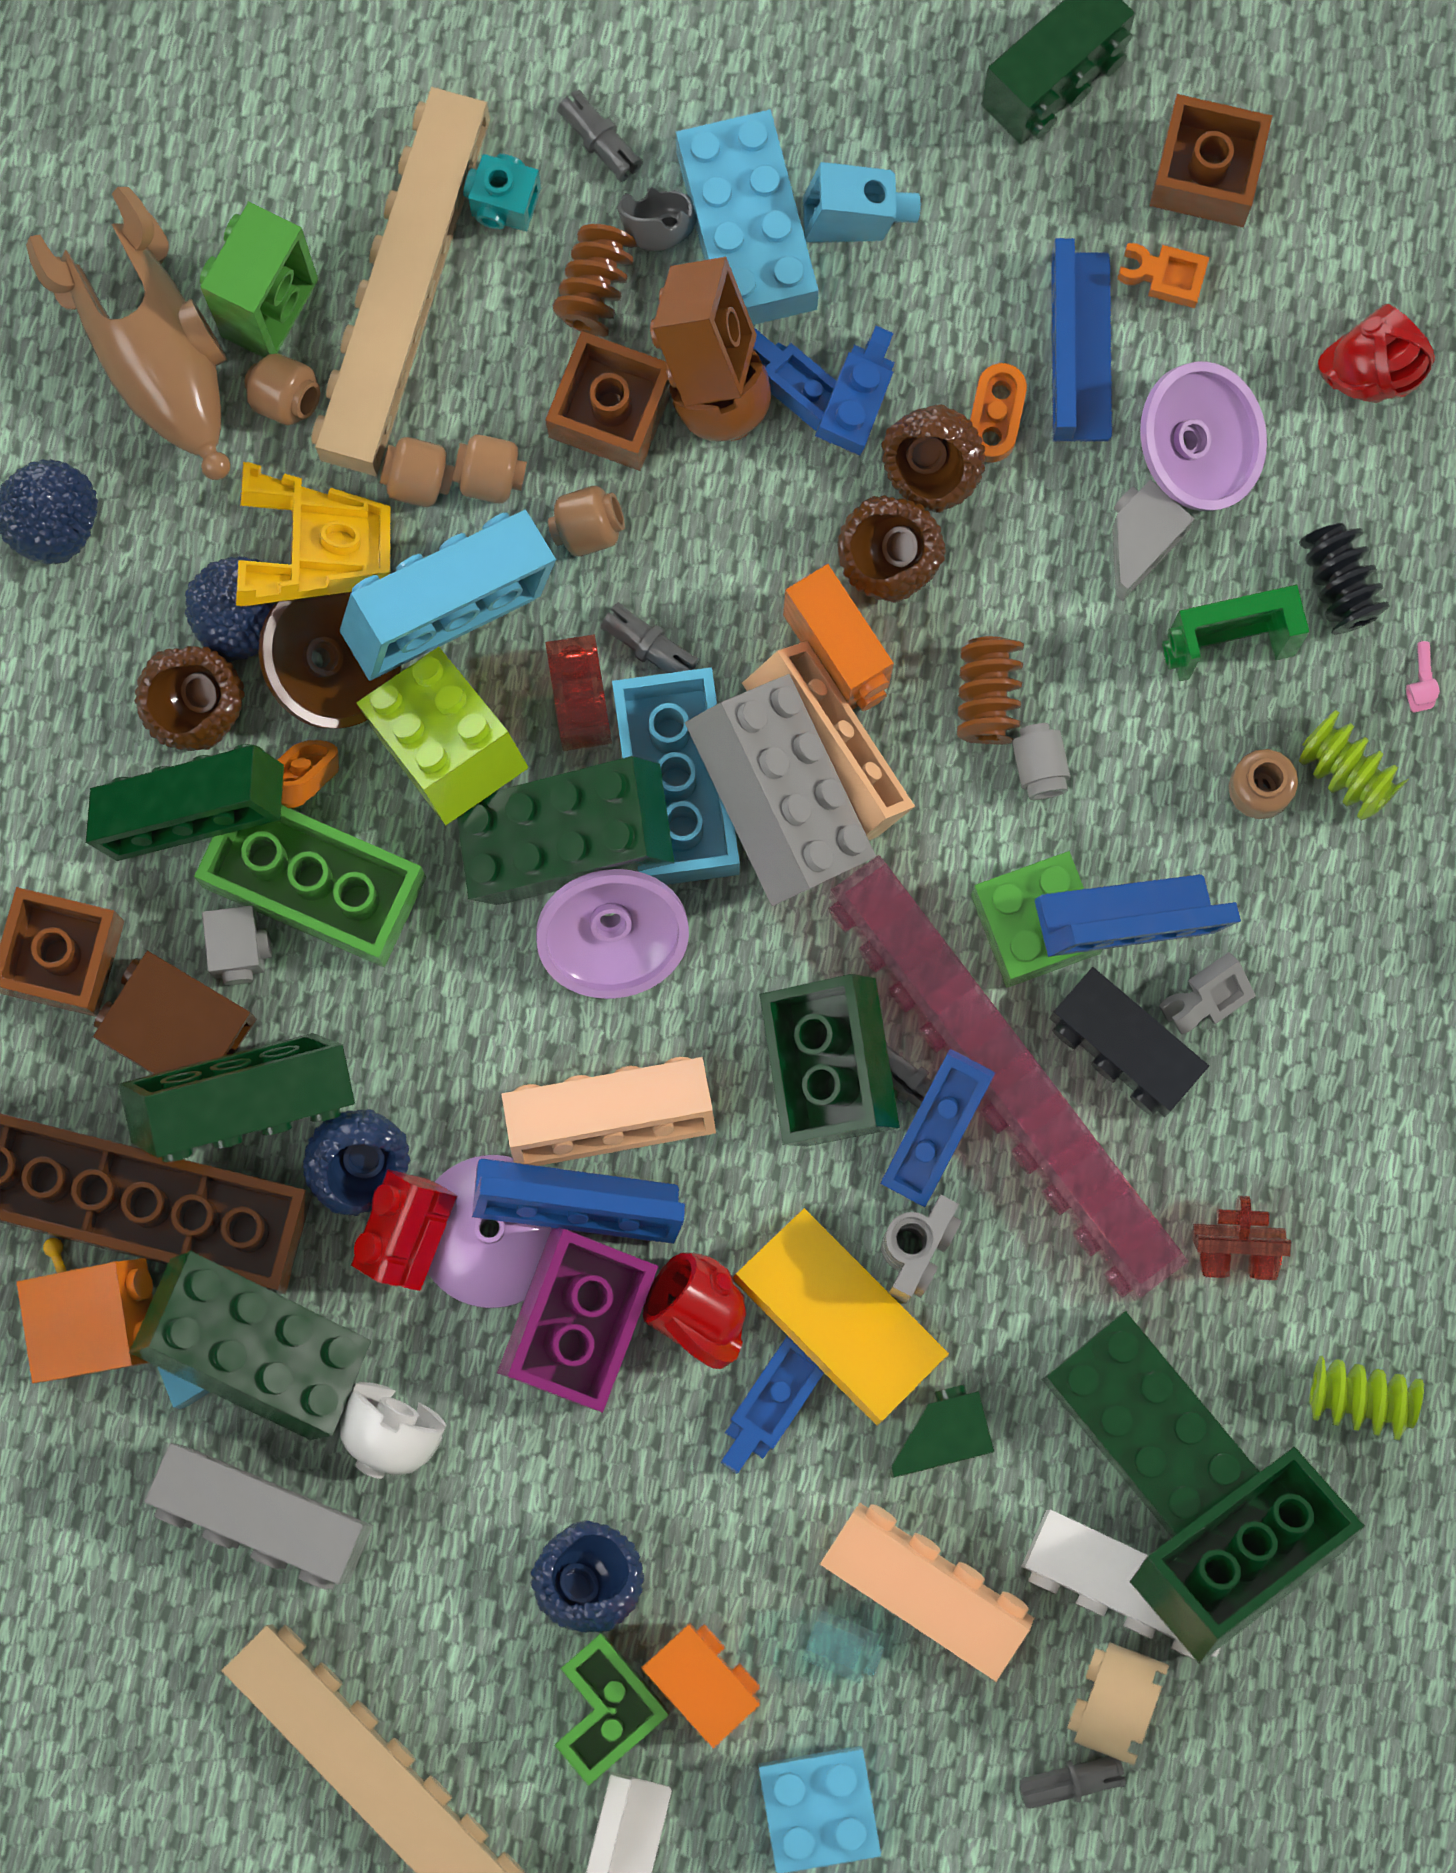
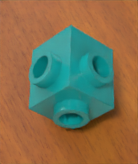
M482 154L478 169L471 168L469 170L464 185L463 196L468 198L471 216L476 217L479 223L489 228L503 229L504 226L527 232L541 191L539 169L525 166L520 159L508 154H498L496 157Z

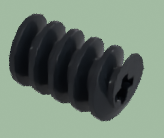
M1336 523L1316 529L1299 541L1302 548L1312 549L1306 555L1305 560L1310 567L1318 568L1312 575L1313 582L1316 585L1325 586L1319 592V600L1325 604H1332L1325 612L1326 619L1329 622H1339L1332 629L1331 633L1333 635L1354 631L1372 623L1390 607L1389 602H1373L1372 597L1383 589L1382 583H1366L1365 579L1377 570L1376 565L1359 564V560L1370 552L1369 547H1353L1352 542L1364 534L1363 529H1347L1343 523Z

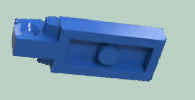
M875 325L865 349L857 345L853 346L851 353H848L816 431V437L861 455L893 375L892 369L895 362L884 358L893 332Z
M754 328L757 337L753 350L759 355L761 363L765 366L771 394L817 431L836 380L792 343L787 347L779 342L775 345Z
M786 1336L730 1419L732 1423L725 1432L735 1441L720 1463L736 1474L739 1473L752 1452L764 1459L768 1451L774 1449L824 1374L788 1336Z

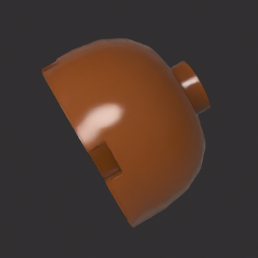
M754 350L741 398L685 406L677 387L673 388L670 385L673 406L682 422L696 436L708 441H736L744 438L764 419L771 400L767 371L761 363L759 355Z

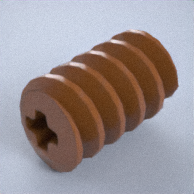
M588 224L583 225L578 230L577 240L580 243L572 247L571 257L574 261H570L565 267L567 279L560 282L559 293L561 296L554 300L553 311L565 324L578 331H584L598 337H606L609 334V328L598 322L599 318L613 319L616 313L614 309L604 304L605 300L617 302L622 296L620 291L610 285L611 283L623 284L628 279L627 274L618 269L617 265L630 266L634 261L633 257L623 250V247L635 248L638 246L634 237L614 226Z
M996 636L972 638L968 640L969 644L961 648L960 657L967 664L960 668L959 677L967 683L959 687L958 696L965 703L958 707L957 716L966 722L957 726L956 735L968 743L1011 744L1014 739L1005 736L1007 730L1019 728L1020 721L1006 716V713L1010 710L1019 709L1021 701L1007 697V692L1021 689L1022 682L1009 678L1008 673L1021 670L1023 662L1009 658V653L1023 650L1024 643Z

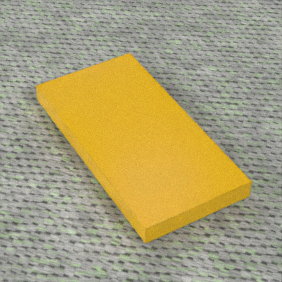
M805 1208L733 1276L734 1282L876 1426L949 1354Z

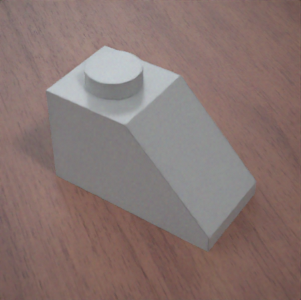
M1151 480L1140 491L1134 486L1131 487L1113 508L1118 512L1112 526L1115 593L1122 601L1189 532L1194 518Z

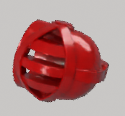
M1383 304L1347 334L1330 345L1320 355L1318 369L1324 381L1333 389H1337L1354 399L1379 403L1386 399L1405 397L1408 393L1417 389L1431 371L1435 356L1431 344L1420 329L1397 308L1390 304Z
M682 1252L673 1256L662 1267L648 1292L643 1307L645 1323L713 1369H723L738 1358L743 1344L741 1336L746 1309L744 1296L735 1286L734 1279L729 1270L717 1260L703 1254ZM670 1295L676 1298L672 1304L670 1300Z

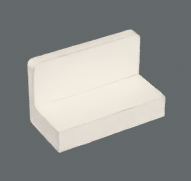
M615 1772L611 1773L586 1873H652L672 1792L669 1786Z

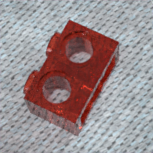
M595 634L545 642L563 751L612 744Z

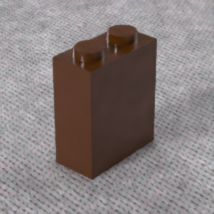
M147 950L141 960L135 958L125 970L121 979V984L124 985V988L115 1002H106L99 1011L94 1021V1027L97 1030L93 1037L104 1046L149 1073L157 1074L236 1053L257 1019L250 1011Z

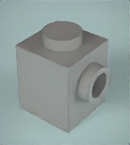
M252 905L202 912L208 972L215 979L222 978L224 985H240L252 982L253 974L265 973L264 959L272 958L271 939L268 928L260 929L259 914Z

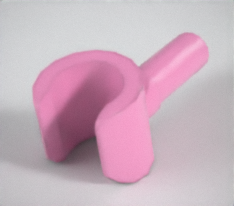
M1427 641L1417 643L1418 677L1420 682L1406 685V695L1412 712L1433 708L1439 695L1438 683L1433 678L1431 672L1430 642Z

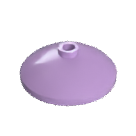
M1202 361L1173 368L1165 373L1153 386L1143 408L1140 433L1146 464L1158 486L1175 502L1198 511L1219 510L1230 507L1242 500L1258 481L1265 463L1267 450V433L1264 417L1251 389L1238 375L1226 367Z
M625 869L600 870L580 876L565 884L545 904L536 928L538 954L547 972L558 983L573 992L604 999L632 996L662 982L679 965L689 940L686 912L682 902L672 889L650 875ZM609 913H615L612 916H604Z
M500 1155L478 1156L454 1165L435 1181V1183L456 1194L457 1199L447 1220L428 1275L444 1292L458 1301L483 1308L507 1307L525 1300L552 1228L497 1221L499 1223L497 1235L491 1238L484 1237L481 1234L480 1228L482 1223L488 1219L472 1217L478 1161L480 1159L513 1163L514 1161L511 1157Z

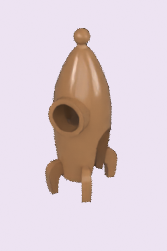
M117 187L112 196L120 210L124 223H113L112 226L145 290L143 302L136 311L121 319H110L82 267L74 263L67 250L64 251L62 258L54 256L40 234L30 236L26 244L31 265L40 283L46 289L53 292L61 306L66 309H77L82 326L111 384L132 412L170 443L193 455L202 457L201 468L207 478L211 480L223 479L229 473L230 461L225 454L216 450L221 432V403L216 366L226 361V356L198 306L192 299L185 301L172 278L161 265L169 252V243L161 227L130 187Z

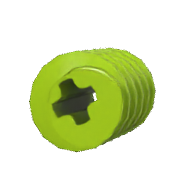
M1335 710L1303 742L1302 746H1304L1299 762L1304 766L1318 760L1313 773L1317 779L1332 773L1333 777L1328 786V790L1331 793L1347 787L1348 790L1342 801L1346 807L1362 801L1363 803L1357 814V817L1362 821L1378 813L1407 783L1409 778L1395 785L1392 781L1398 767L1392 765L1380 771L1378 766L1384 754L1378 751L1365 757L1363 753L1369 740L1364 737L1350 743L1348 740L1354 726L1349 723L1336 729L1334 724L1340 712Z
M1321 1355L1316 1363L1309 1397L1312 1420L1318 1422L1325 1409H1330L1334 1426H1339L1347 1413L1352 1416L1353 1430L1359 1431L1366 1418L1372 1419L1373 1435L1379 1436L1386 1423L1392 1424L1393 1440L1399 1441L1407 1428H1414L1418 1421L1423 1403L1424 1382L1423 1379H1415L1407 1389L1405 1376L1395 1374L1387 1384L1386 1374L1381 1369H1375L1367 1379L1366 1370L1360 1364H1355L1346 1376L1345 1364L1343 1360L1335 1359L1326 1371L1325 1359Z

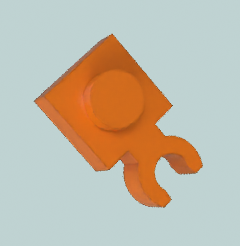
M1128 243L1126 245L1124 256L1137 260L1140 267L1135 270L1120 267L1117 277L1120 282L1126 285H1136L1143 281L1151 283L1149 297L1195 309L1210 257L1163 244L1159 257L1150 255L1149 251L1140 244Z

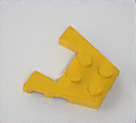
M243 462L240 506L292 511L291 564L239 560L236 606H249L352 592V588L367 577L378 575L381 579L390 574L389 505L334 488H330L328 494L303 487L302 478L285 473L282 480L261 474L260 465Z

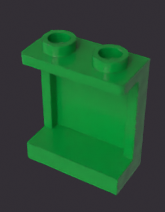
M1297 584L1179 610L1172 627L1168 629V640L1162 642L1167 668L1169 670L1176 669L1179 682L1189 680L1201 658L1199 648L1264 633L1269 634L1275 661L1294 657L1310 633Z

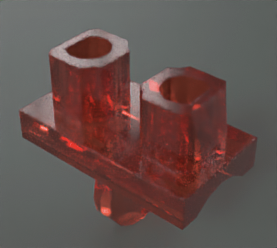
M1238 1195L1235 1210L1217 1209V1224L1225 1225L1193 1224L1192 1240L1198 1252L1202 1275L1213 1278L1230 1277L1231 1254H1248V1274L1250 1278L1275 1281L1278 1279L1282 1257H1290L1291 1240L1286 1238L1285 1228H1268L1269 1211H1251L1250 1196Z

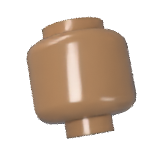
M279 353L269 354L258 363L253 364L245 377L244 385L247 390V401L250 408L258 414L281 424L293 425L302 419H307L313 414L319 403L320 386L317 383L313 369Z
M474 435L467 444H459L452 481L459 483L460 491L466 497L494 503H504L508 500L511 489L521 491L527 462L517 460L518 448L515 443L484 435Z
M403 437L397 442L396 446L388 445L379 483L386 485L387 495L393 500L421 507H430L436 502L439 493L449 494L455 466L446 464L447 454L443 446L411 437Z
M589 486L558 497L554 505V516L548 518V527L556 546L564 544L565 548L573 556L581 557L616 545L619 531L625 529V521L621 506L614 493L607 494L599 486Z
M1270 749L1255 750L1245 755L1233 770L1228 785L1230 798L1235 807L1248 817L1255 819L1273 818L1282 813L1295 797L1298 787L1297 771L1292 762L1282 753Z

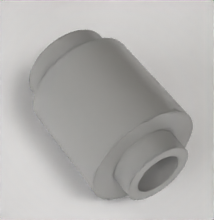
M1038 723L1021 728V736L1012 741L1021 788L1027 789L1029 799H1048L1068 792L1066 781L1071 777L1061 731L1050 730L1048 723Z

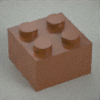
M1177 94L1169 118L1149 206L1244 228L1252 208L1273 115Z
M727 257L670 266L665 286L659 292V307L656 317L650 323L652 342L657 349L661 348L667 362L666 369L670 385L673 388L677 387L685 406L741 398L757 334Z
M581 331L545 419L549 438L641 471L671 396L666 369L667 362Z
M16 887L0 942V994L96 1017L102 1005L125 921L114 910Z

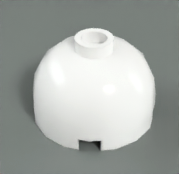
M358 1382L349 1394L340 1416L341 1440L350 1455L357 1459L355 1464L357 1469L366 1475L381 1479L385 1473L391 1475L412 1473L427 1463L442 1440V1434L446 1428V1423L429 1407L419 1402L416 1411L409 1405L391 1398L396 1391L389 1387L371 1382Z

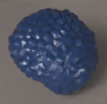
M41 459L38 462H30L24 467L17 469L13 475L9 476V479L1 484L0 535L2 540L9 544L12 550L27 559L49 565L64 564L73 555H77L81 548L85 547L87 539L91 536L94 519L97 517L96 508L98 507L97 491L93 489V485L87 475L66 462Z
M239 556L236 558L229 557L225 560L220 559L218 562H210L207 567L201 570L200 574L195 576L194 580L188 583V589L185 592V605L187 607L185 616L196 639L201 642L202 647H208L211 651H217L219 655L225 657L230 662L238 659H248L259 652V641L264 621L276 603L236 606L238 561L261 562L255 558L250 559Z
M372 1109L348 1110L341 1112V1115L336 1118L322 1121L319 1127L314 1129V1134L310 1137L309 1143L305 1148L303 1175L307 1186L314 1196L317 1197L318 1201L335 1214L359 1216L360 1213L371 1212L373 1209V1195L376 1189L382 1185L387 1170L405 1174L408 1171V1164H410L411 1160L408 1155L410 1148L407 1144L406 1134L385 1116L376 1113Z
M587 1520L569 1525L543 1547V1552L534 1563L535 1567L530 1571L532 1577L531 1587L534 1590L540 1611L549 1616L553 1623H557L560 1627L572 1631L603 1633L615 1628L616 1624L622 1623L636 1608L639 1596L643 1592V1566L639 1561L641 1558L639 1552L635 1551V1544L628 1541L627 1536L621 1535L619 1530L611 1528L607 1524H599L598 1522Z

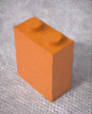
M829 564L785 589L783 616L800 642L808 641L851 709L853 710L859 706L862 711H866L880 703L887 696L884 690L889 687L894 663Z
M147 1258L115 1261L16 1281L32 1384L149 1363L129 1353L153 1299V1282L148 1271Z

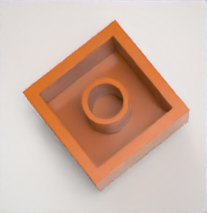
M689 1623L645 1663L642 1670L714 1749L761 1705L760 1700L755 1696V1693L761 1687L740 1663L733 1669L729 1667L719 1655L725 1649V1646L705 1624L696 1630Z

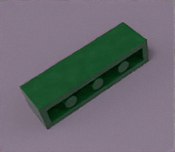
M242 744L236 746L231 751L212 756L200 755L193 758L190 762L171 767L159 766L154 768L152 772L133 777H118L113 779L111 783L90 788L85 843L115 861H121L281 820L284 764L264 752L259 746Z

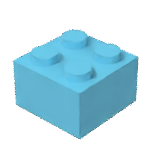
M861 1746L758 1763L776 1873H789L881 1857L864 1752Z

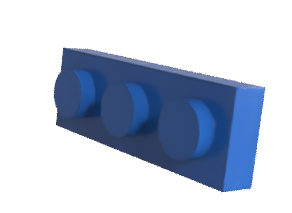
M950 1049L880 1184L926 1207L996 1072Z

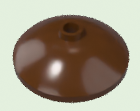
M352 592L276 602L269 611L261 630L259 641L260 666L270 692L289 714L301 722L317 728L344 729L367 721L357 702L401 672V666L373 680H368L340 633V627ZM314 651L318 652L323 659L321 667H317L312 661Z

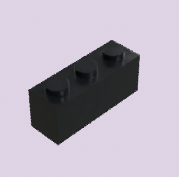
M1094 967L1086 973L1049 1018L1056 1024L1052 1029L1053 1033L1063 1043L1074 1050L1079 1045L1082 1046L1095 1058L1091 1062L1095 1070L1112 1083L1118 1078L1133 1090V1093L1130 1095L1131 1100L1151 1116L1158 1111L1163 1117H1166L1209 1068L1205 1061Z

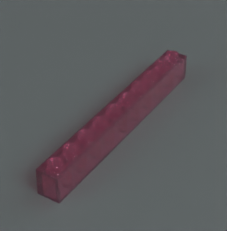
M876 856L832 888L829 899L833 905L828 908L832 918L845 933L851 928L863 943L858 950L869 967L874 972L882 968L894 984L888 990L901 1009L906 1013L913 1009L924 1023L919 1028V1031L928 1045L936 1053L942 1049L948 1053L952 1049L996 1072L982 1098L985 1106L980 1109L981 1114L997 1134L1005 1130L1015 1143L1016 1147L1011 1150V1153L1021 1168L1028 1175L1034 1171L1037 1172L1047 1186L1042 1190V1194L1053 1210L1059 1216L1067 1212L1075 1222L1078 1229L1073 1231V1235L1084 1251L1090 1257L1098 1253L1109 1267L1104 1276L1115 1292L1121 1298L1129 1294L1135 1302L1189 1261L881 856Z

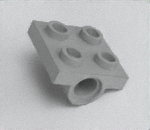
M940 1195L928 1217L916 1212H907L897 1216L890 1223L882 1238L881 1251L885 1261L892 1268L899 1271L889 1291L892 1297L906 1304L913 1294L921 1298L926 1292L938 1266L930 1262L936 1248L945 1252L962 1220L953 1216L959 1205L958 1203ZM904 1231L916 1234L922 1243L921 1252L917 1254L903 1252L897 1245L896 1235Z

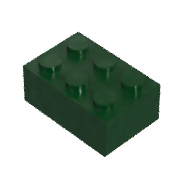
M1063 0L988 66L981 106L1020 145L1032 135L1036 139L1041 138L1056 123L1057 117L1055 115L1068 104L1071 108L1076 107L1092 90L1091 82L1101 73L1106 77L1112 75L1127 58L1125 53L1126 47L1133 36L1130 32L1135 12L1123 0Z
M848 974L759 994L783 1145L808 1147L900 1128L876 978Z

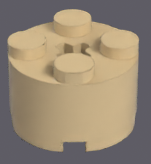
M1109 1642L1106 1652L1096 1648L1085 1677L1095 1682L1088 1702L1077 1699L1067 1729L1077 1732L1074 1743L1134 1766L1137 1755L1128 1752L1130 1743L1135 1741L1142 1744L1162 1686L1152 1683L1156 1672L1166 1675L1169 1665Z

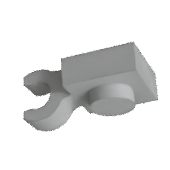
M1228 952L1188 980L1193 990L1192 992L1171 995L1163 1000L1159 1007L1168 1022L1173 1020L1179 1033L1185 1034L1194 1029L1206 1016L1214 1024L1218 1023L1256 995L1239 960Z

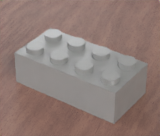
M790 674L722 701L684 722L771 906L781 903L876 857Z
M174 1443L169 1444L144 1501L157 1507L154 1517L179 1528L186 1527L189 1529L195 1523L205 1528L201 1536L204 1539L229 1549L231 1547L238 1549L240 1543L253 1548L250 1558L275 1569H286L289 1563L301 1569L298 1576L299 1579L325 1590L328 1588L333 1590L335 1583L349 1584L373 1528V1525L190 1447Z

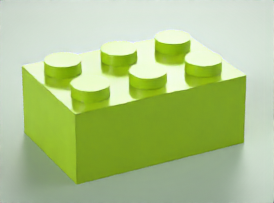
M439 646L357 702V705L379 740L445 826L529 768L507 729Z

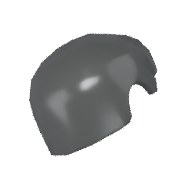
M650 187L645 197L640 201H635L632 195L626 193L622 196L617 206L624 231L634 237L638 247L647 252L663 251L676 246L692 233L696 223L695 210L690 197L676 190L659 192L655 188Z

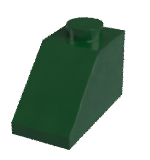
M965 1385L936 1391L937 1402L929 1403L925 1406L889 1468L891 1478L993 1453L994 1448L979 1391L967 1394Z

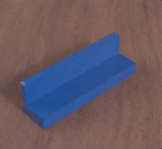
M1055 238L1051 253L1053 441L1107 442L1112 437L1110 255L1098 252H1075V238Z
M1201 874L1043 894L1035 899L1048 957L1209 935L1241 922L1236 902L1211 905L1205 878Z
M480 1159L476 1167L472 1217L674 1244L684 1223L685 1203L678 1202L679 1187L676 1184Z

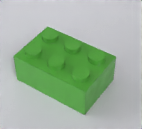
M248 201L241 215L236 213L230 219L224 232V241L226 242L217 258L211 256L207 260L199 281L201 284L200 288L221 337L264 358L269 354L278 353L319 279L302 227Z

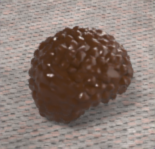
M935 404L904 415L895 424L886 429L885 438L881 443V448L884 452L882 462L884 463L885 471H887V478L903 498L913 501L915 504H922L925 510L942 513L946 509H951L963 503L965 499L973 494L974 489L981 482V474L985 472V446L981 444L983 440L978 435L977 429L973 427L971 420L966 419L965 415L943 404Z
M885 495L868 498L846 517L845 524L840 528L837 547L840 559L839 564L840 567L844 568L843 575L849 578L851 586H855L858 592H864L868 597L892 603L901 602L920 591L922 587H925L939 570L940 564L945 561L944 555L946 550L943 536L940 533L941 526L937 524L936 520L931 517L930 512L925 510L922 504H915L913 501L903 498H888Z
M186 646L184 648L165 649L164 651L157 652L147 661L146 667L137 679L138 687L135 689L136 698L134 702L139 718L143 721L144 728L149 729L150 736L158 739L160 744L170 748L175 747L178 750H209L223 739L239 717V712L242 709V699L245 697L243 691L244 684L238 676L236 669L233 668V663L227 661L217 651H211L208 647Z

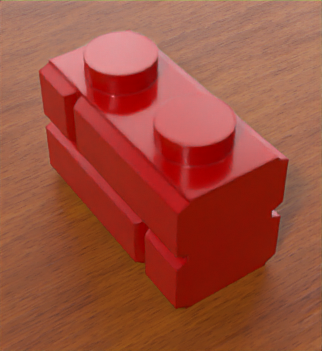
M388 1169L382 1185L376 1189L373 1195V1209L364 1232L356 1239L351 1266L377 1282L421 1291L457 1195L429 1179Z

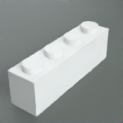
M1046 1510L1021 1566L1032 1572L1028 1581L1054 1594H1057L1060 1586H1063L1079 1594L1076 1601L1077 1605L1103 1617L1108 1608L1127 1617L1123 1625L1124 1627L1152 1639L1155 1631L1163 1633L1174 1639L1171 1649L1195 1660L1129 1582L1148 1555L1053 1510ZM1220 1648L1210 1656L1217 1657Z

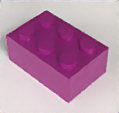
M552 1228L497 1374L603 1413L658 1266L566 1229Z

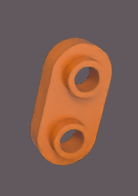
M998 363L991 365L983 371L978 381L970 420L981 438L986 432H995L1000 437V442L996 445H988L984 441L981 443L985 446L986 462H998L1005 459L1011 454L1016 443L1027 392V382L1023 373L1011 364ZM996 386H1004L1009 390L1010 396L1006 399H998L993 395L992 390Z
M322 740L303 741L293 745L278 759L279 762L284 764L282 805L287 808L303 805L306 800L313 797L338 773V748L334 744Z

